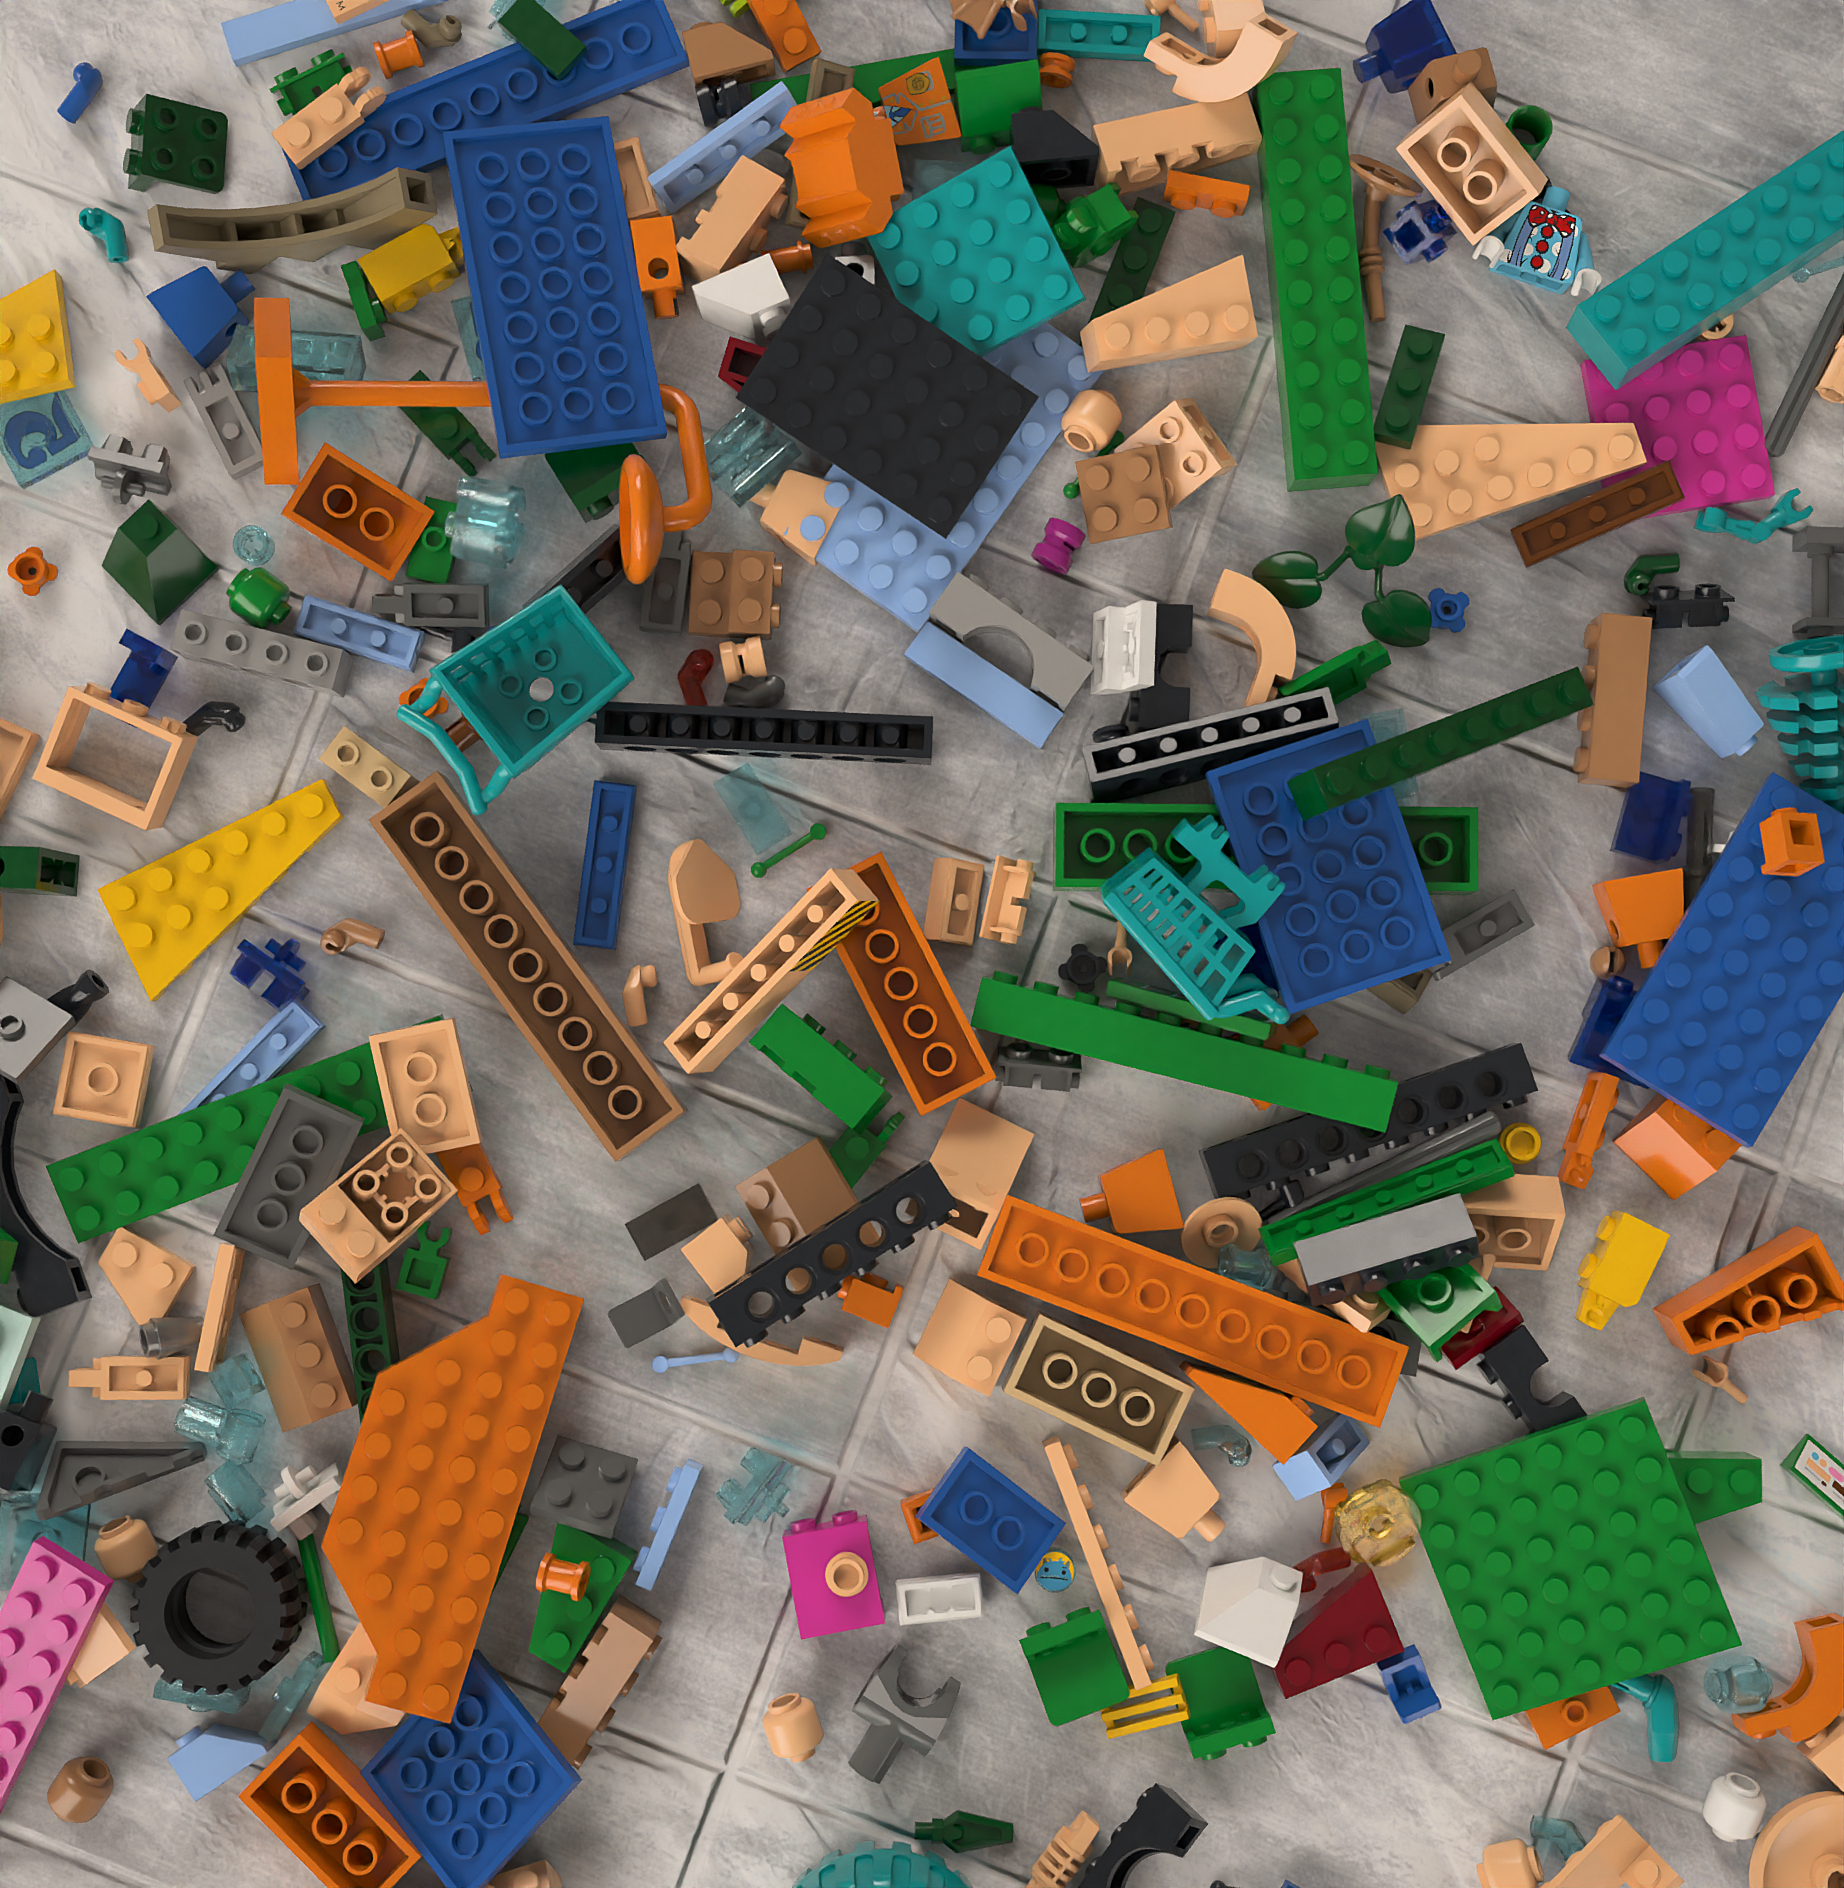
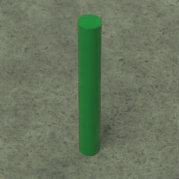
M311 1533L301 1541L297 1539L324 1663H329L336 1660L340 1654L315 1538L314 1534Z

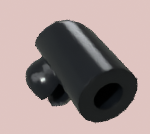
M211 701L204 704L182 723L187 725L186 732L198 737L212 725H224L228 732H236L244 726L246 718L239 712L240 707L234 703Z

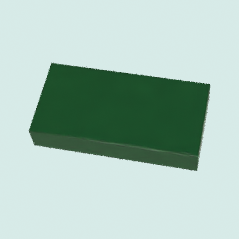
M517 0L497 21L499 27L559 81L588 52L586 45L535 0Z

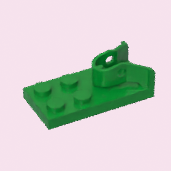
M1469 1263L1461 1267L1454 1268L1448 1266L1429 1272L1428 1275L1417 1280L1405 1279L1388 1284L1382 1290L1376 1291L1378 1296L1427 1347L1433 1360L1437 1363L1442 1359L1441 1346L1483 1310L1498 1312L1503 1308L1496 1291Z

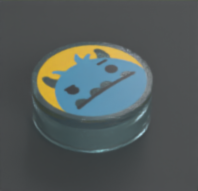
M1051 1547L1033 1572L1036 1582L1042 1589L1058 1593L1072 1585L1076 1577V1566L1072 1556L1067 1551L1058 1547Z

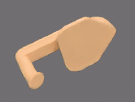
M695 839L680 844L671 854L668 869V885L687 978L694 986H705L723 981L744 959L740 954L731 952L727 955L726 960L711 964L703 923L727 921L736 917L740 909V897L736 877L732 869L703 840Z

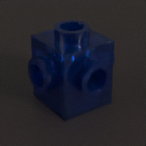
M1435 199L1420 204L1416 200L1410 202L1395 215L1397 220L1383 231L1405 265L1424 259L1427 263L1436 260L1448 250L1449 247L1446 242L1457 234V231L1451 224L1452 219Z

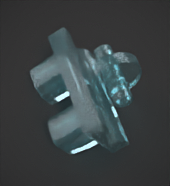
M752 1447L743 1457L740 1464L754 1476L744 1488L738 1481L729 1478L715 1495L728 1510L724 1517L732 1524L739 1522L747 1526L754 1516L762 1523H765L773 1512L784 1518L790 1511L786 1504L782 1502L790 1488L781 1481L793 1465L784 1457L772 1455L760 1448Z

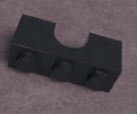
M1157 603L1154 686L1137 690L1136 697L1129 698L1128 721L1135 722V733L1189 721L1190 687H1174L1167 684L1158 672V661L1161 657L1170 653L1187 654L1192 647L1193 605Z
M1520 1324L1477 1355L1481 1361L1476 1366L1482 1376L1490 1385L1496 1382L1505 1394L1500 1399L1505 1409L1514 1420L1521 1417L1530 1430L1525 1436L1587 1416L1576 1398L1564 1391L1548 1401L1538 1402L1534 1399L1530 1390L1531 1377L1539 1367L1549 1360L1525 1325Z

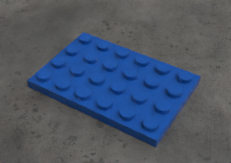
M1368 718L1205 773L1225 831H1228L1230 834L1227 840L1236 865L1247 875H1250L1262 865H1266L1268 867L1267 872L1271 871L1279 877V882L1285 884L1283 892L1256 924L1284 1006L1290 1014L1452 960L1392 787L1306 821L1302 820L1288 787L1287 781L1312 768L1377 744Z

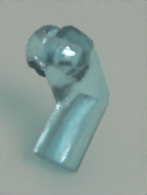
M1532 1816L1530 1821L1531 1837L1553 1840L1562 1856H1564L1565 1862L1572 1854L1581 1851L1587 1845V1842L1573 1822L1566 1819Z

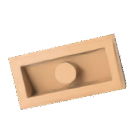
M950 857L935 858L923 930L926 940L973 947L985 865Z

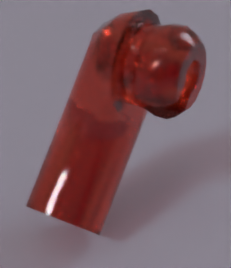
M1341 1546L1317 1552L1294 1565L1292 1569L1303 1573L1300 1593L1315 1590L1317 1582L1314 1576L1350 1567L1351 1558L1348 1550Z

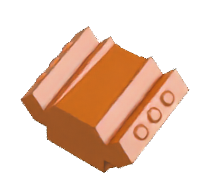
M855 88L791 107L779 127L794 139L784 156L791 161L798 191V202L795 207L810 218L801 235L821 249L882 233L893 214L891 202H897L901 194H904L890 118H885L884 116L874 117L872 102Z

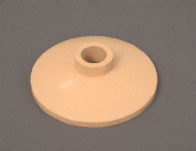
M1236 1197L1214 1199L1198 1207L1185 1221L1180 1235L1182 1249L1191 1262L1201 1267L1222 1268L1233 1265L1248 1256L1258 1244L1261 1237L1258 1228L1263 1227L1262 1220L1256 1208L1246 1200Z

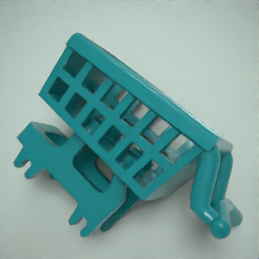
M560 584L429 669L432 676L428 679L420 697L410 706L407 704L399 706L396 715L399 720L432 741L457 773L471 812L474 815H482L488 810L487 804L506 789L512 777L515 779L521 773L532 768L628 686L635 677L562 584ZM539 678H546L553 684V694L546 701H536L530 695L531 684ZM443 689L501 762L488 785L483 790L480 787L473 766L442 726L423 715L437 703Z
M1206 816L1196 825H1192L1183 818L1171 831L1174 838L1197 858L1194 867L1184 877L1149 847L1101 885L1100 891L1104 905L1206 1020H1212L1214 1017L1221 1019L1232 1017L1256 1008L1277 1024H1284L1289 1020L1290 1013L1288 1009L1276 1002L1278 994L1274 988L1265 985L1253 973L1240 975L1256 950L1247 935L1239 927L1256 923L1283 892L1285 884L1279 882L1277 875H1274L1271 871L1267 872L1268 867L1266 865H1262L1253 873L1247 875L1220 850L1230 834L1228 831H1225L1224 826H1218L1213 816ZM1152 868H1154V870L1147 877H1144L1146 873H1148ZM1161 875L1163 876L1158 882L1152 885V883L1155 880H1157ZM1219 880L1239 897V901L1236 905L1218 910L1201 892L1211 882ZM1132 885L1135 886V887H1134L1131 891H1129L1127 894L1124 893V892H1125L1129 887H1131ZM1142 893L1143 896H1141L1135 903H1133L1132 901H1133L1139 894ZM1172 895L1173 898L1168 901L1167 899ZM1148 902H1151L1145 909L1140 911ZM1194 905L1195 908L1186 917H1184L1183 914L1187 911V909L1190 910ZM1158 909L1159 912L1149 921L1147 918ZM1204 924L1207 928L1201 934L1198 930ZM1173 925L1176 929L1165 939L1162 935ZM1225 935H1227V939L1223 942L1220 948L1216 950L1213 947L1214 944L1218 941V939H1222ZM1189 941L1192 946L1181 957L1178 952ZM1205 957L1209 962L1201 973L1197 975L1194 969ZM1250 989L1254 990L1239 996L1223 1000V998L1237 993H1241Z

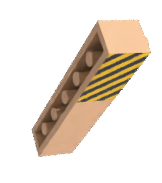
M830 868L663 1043L688 1074L713 1072L880 901L854 870Z

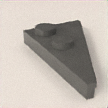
M56 1441L35 1512L39 1520H48L205 1461L207 1454L204 1442Z

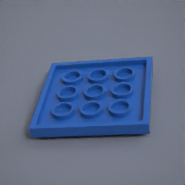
M479 1649L473 1650L451 1723L412 1714L360 1771V1774L447 1888H485L583 1780Z

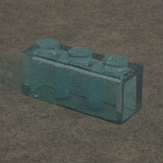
M237 325L226 357L233 391L258 393L254 326ZM291 330L294 368L309 380H363L366 362L361 335Z

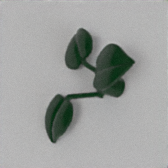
M1401 494L1356 511L1348 519L1345 526V536L1349 546H1346L1343 553L1323 572L1318 573V562L1312 555L1301 551H1284L1273 554L1256 564L1252 571L1254 581L1266 588L1282 606L1301 609L1310 607L1320 599L1322 586L1319 581L1327 580L1348 558H1351L1357 568L1361 570H1375L1374 595L1377 600L1365 604L1361 612L1362 621L1368 632L1379 641L1396 647H1417L1429 642L1432 614L1424 599L1416 593L1407 590H1393L1386 596L1382 590L1384 566L1395 567L1405 563L1411 557L1415 547L1416 539L1413 519Z

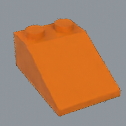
M325 442L283 509L281 516L392 582L435 511Z
M1183 1361L1178 1366L1283 1465L1318 1428L1309 1418L1314 1411L1297 1395L1294 1396L1286 1392L1283 1395L1280 1391L1268 1385L1188 1361Z

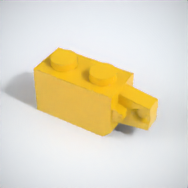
M423 223L357 259L389 315L396 311L401 313L410 310L418 303L419 298L430 292L438 293L448 289L454 283V279L461 276L457 268L465 263L458 227L438 234L434 226Z
M1615 1210L1612 1211L1610 1216L1606 1215L1600 1222L1596 1231V1237L1599 1240L1592 1254L1587 1253L1578 1268V1275L1581 1278L1577 1285L1582 1287L1583 1291L1575 1319L1602 1331L1619 1305L1629 1307L1638 1304L1670 1237V1234L1626 1212Z

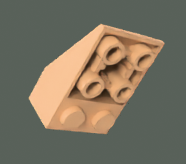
M959 1097L929 1159L957 1204V1207L949 1211L952 1218L937 1229L981 1250L1035 1134ZM910 1198L904 1213L915 1217L918 1210L917 1203L913 1198Z
M401 1127L301 1209L299 1221L356 1284L399 1247L455 1195L458 1190Z

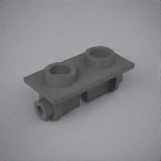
M1023 1043L998 1046L997 1078H995V1081L1003 1082V1086L1032 1088L1034 1074L1042 1075L1041 1089L1070 1092L1071 1088L1079 1089L1080 1073H1082L1080 1054L1053 1047L1049 1050L1032 1049L1031 1046Z

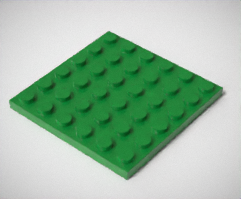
M1645 1397L1399 1477V1484L1492 1720L1742 1645Z

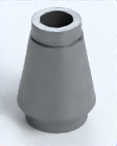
M203 1317L150 1318L149 1323L139 1326V1338L144 1356L146 1358L155 1356L159 1360L197 1344L201 1338L204 1323Z

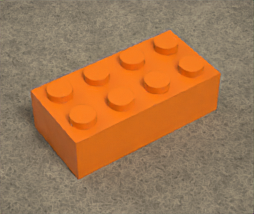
M313 1721L238 1796L327 1888H392L422 1857V1854L360 1774L361 1770Z

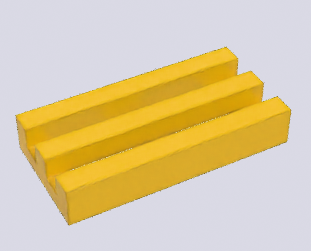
M1178 1673L1150 1680L1152 1685L1139 1690L1135 1689L1134 1684L1128 1686L1130 1691L1129 1698L1168 1688H1173L1174 1694L1115 1709L1109 1707L1101 1710L1102 1721L1107 1726L1106 1733L1108 1739L1188 1720L1191 1713ZM1176 1704L1179 1707L1117 1724L1115 1721L1116 1719Z

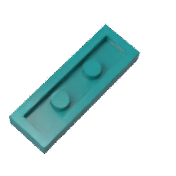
M1039 9L1037 55L1052 52L1074 58L1153 62L1144 57V53L1149 42L1160 36L1161 16Z

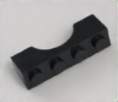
M1155 1783L1153 1787L1148 1788L1141 1794L1136 1803L1137 1809L1128 1821L1123 1822L1114 1830L1111 1836V1843L1102 1856L1095 1858L1088 1865L1085 1871L1086 1877L1078 1888H1125L1129 1875L1145 1858L1160 1853L1172 1854L1183 1858L1209 1823L1173 1789Z

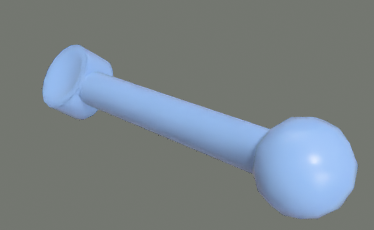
M726 1347L721 1352L670 1359L660 1355L653 1360L652 1367L656 1372L662 1373L669 1367L718 1360L733 1363L738 1360L739 1352Z

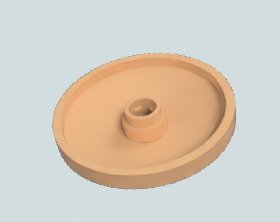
M1841 1791L1817 1792L1800 1797L1780 1809L1764 1826L1754 1845L1749 1866V1887L1844 1888V1793Z

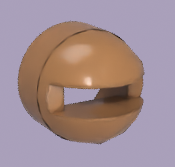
M1614 946L1600 947L1593 952L1590 958L1592 972L1598 978L1605 980L1619 977L1624 972L1627 964L1624 953ZM1610 952L1614 953L1613 973L1608 972Z

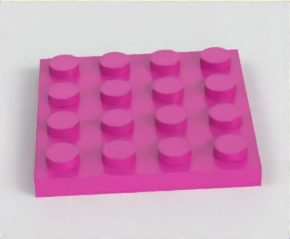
M1746 335L1685 344L1618 390L1613 388L1591 359L1582 362L1580 368L1590 423H1634L1647 461L1644 466L1602 479V489L1669 460L1685 496L1684 501L1644 518L1770 499L1775 495L1768 452L1764 446L1765 436Z

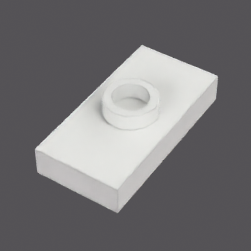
M980 1571L896 1580L900 1626L984 1617Z

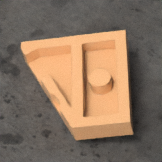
M127 1226L116 1230L98 1261V1264L139 1326L149 1323L150 1318H165L168 1316L196 1267L191 1262Z

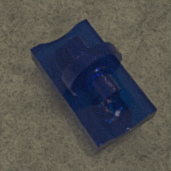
M244 938L236 948L240 956L229 972L231 977L244 987L250 989L262 973L273 979V982L264 991L261 998L279 1012L291 1004L296 997L303 1001L310 990L305 987L306 983L286 969L289 965L297 972H300L306 965V962L296 955L299 951L300 943L291 938L282 945L271 938L265 945V948L275 955L272 959Z

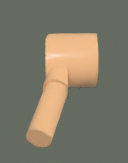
M1145 0L1144 2L1151 15L1160 16L1165 11H1168L1172 17L1177 19L1192 33L1200 25L1179 8L1180 6L1176 4V0Z
M1118 920L1115 947L1108 953L1107 969L1109 975L1112 976V966L1118 962L1127 965L1128 977L1132 973L1133 956L1132 952L1127 948V930Z
M1702 1356L1708 1362V1369L1705 1373L1693 1369L1694 1377L1713 1387L1724 1389L1740 1404H1744L1748 1396L1727 1377V1366L1713 1358Z

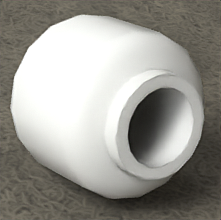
M1731 1772L1726 1776H1719L1712 1781L1703 1805V1817L1713 1827L1712 1832L1722 1840L1736 1842L1738 1839H1751L1759 1830L1767 1803L1757 1782L1740 1773Z

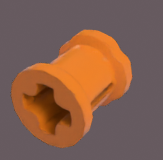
M412 30L406 31L405 37L385 44H381L379 41L373 43L377 59L386 79L393 78L394 72L414 65L418 68L425 67Z
M547 1552L538 1569L536 1590L544 1593L550 1589L569 1594L574 1601H581L589 1583L590 1563L582 1561L580 1564L563 1561L556 1559L554 1553Z

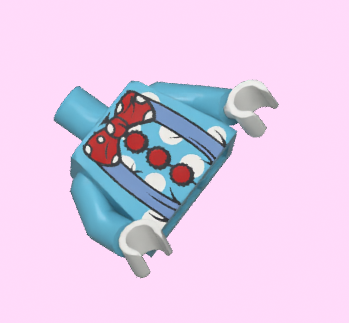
M1548 187L1542 204L1530 201L1521 210L1500 224L1481 240L1472 255V258L1475 260L1479 255L1487 256L1491 261L1488 271L1560 295L1570 287L1573 279L1574 284L1570 292L1573 296L1578 295L1580 288L1588 290L1591 296L1597 293L1602 281L1601 275L1594 268L1588 236L1581 231L1582 219L1565 212L1571 194L1560 187Z

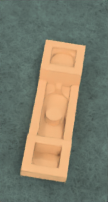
M686 1294L680 1302L686 1315L710 1337L752 1358L782 1365L811 1366L839 1361L843 1354V1347L808 1335H804L799 1350L767 1339H763L749 1348H746L744 1343L735 1347L707 1301Z

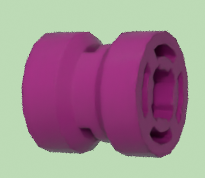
M1052 517L1049 518L1044 528L1045 537L1043 541L1036 544L1031 557L1052 571L1067 574L1073 563L1071 556L1074 550L1081 548L1086 535L1074 525Z

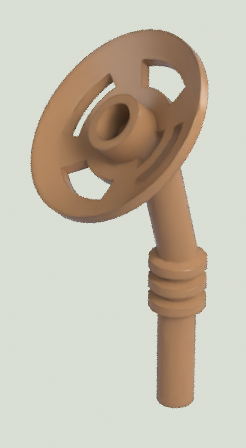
M1350 154L1349 163L1351 168L1367 183L1364 190L1367 195L1364 204L1362 250L1358 252V257L1361 259L1359 261V266L1362 268L1360 275L1365 277L1369 320L1376 323L1386 320L1381 274L1385 272V267L1382 265L1384 263V258L1381 256L1383 249L1378 247L1381 201L1386 202L1389 195L1407 198L1420 197L1424 189L1412 178L1393 167L1363 155Z

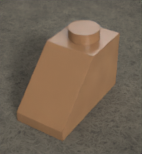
M700 22L693 25L690 30L682 31L695 85L708 83L713 86L719 84L723 78L731 76L735 77L736 83L739 85L776 75L772 50L723 22L714 24L711 22Z

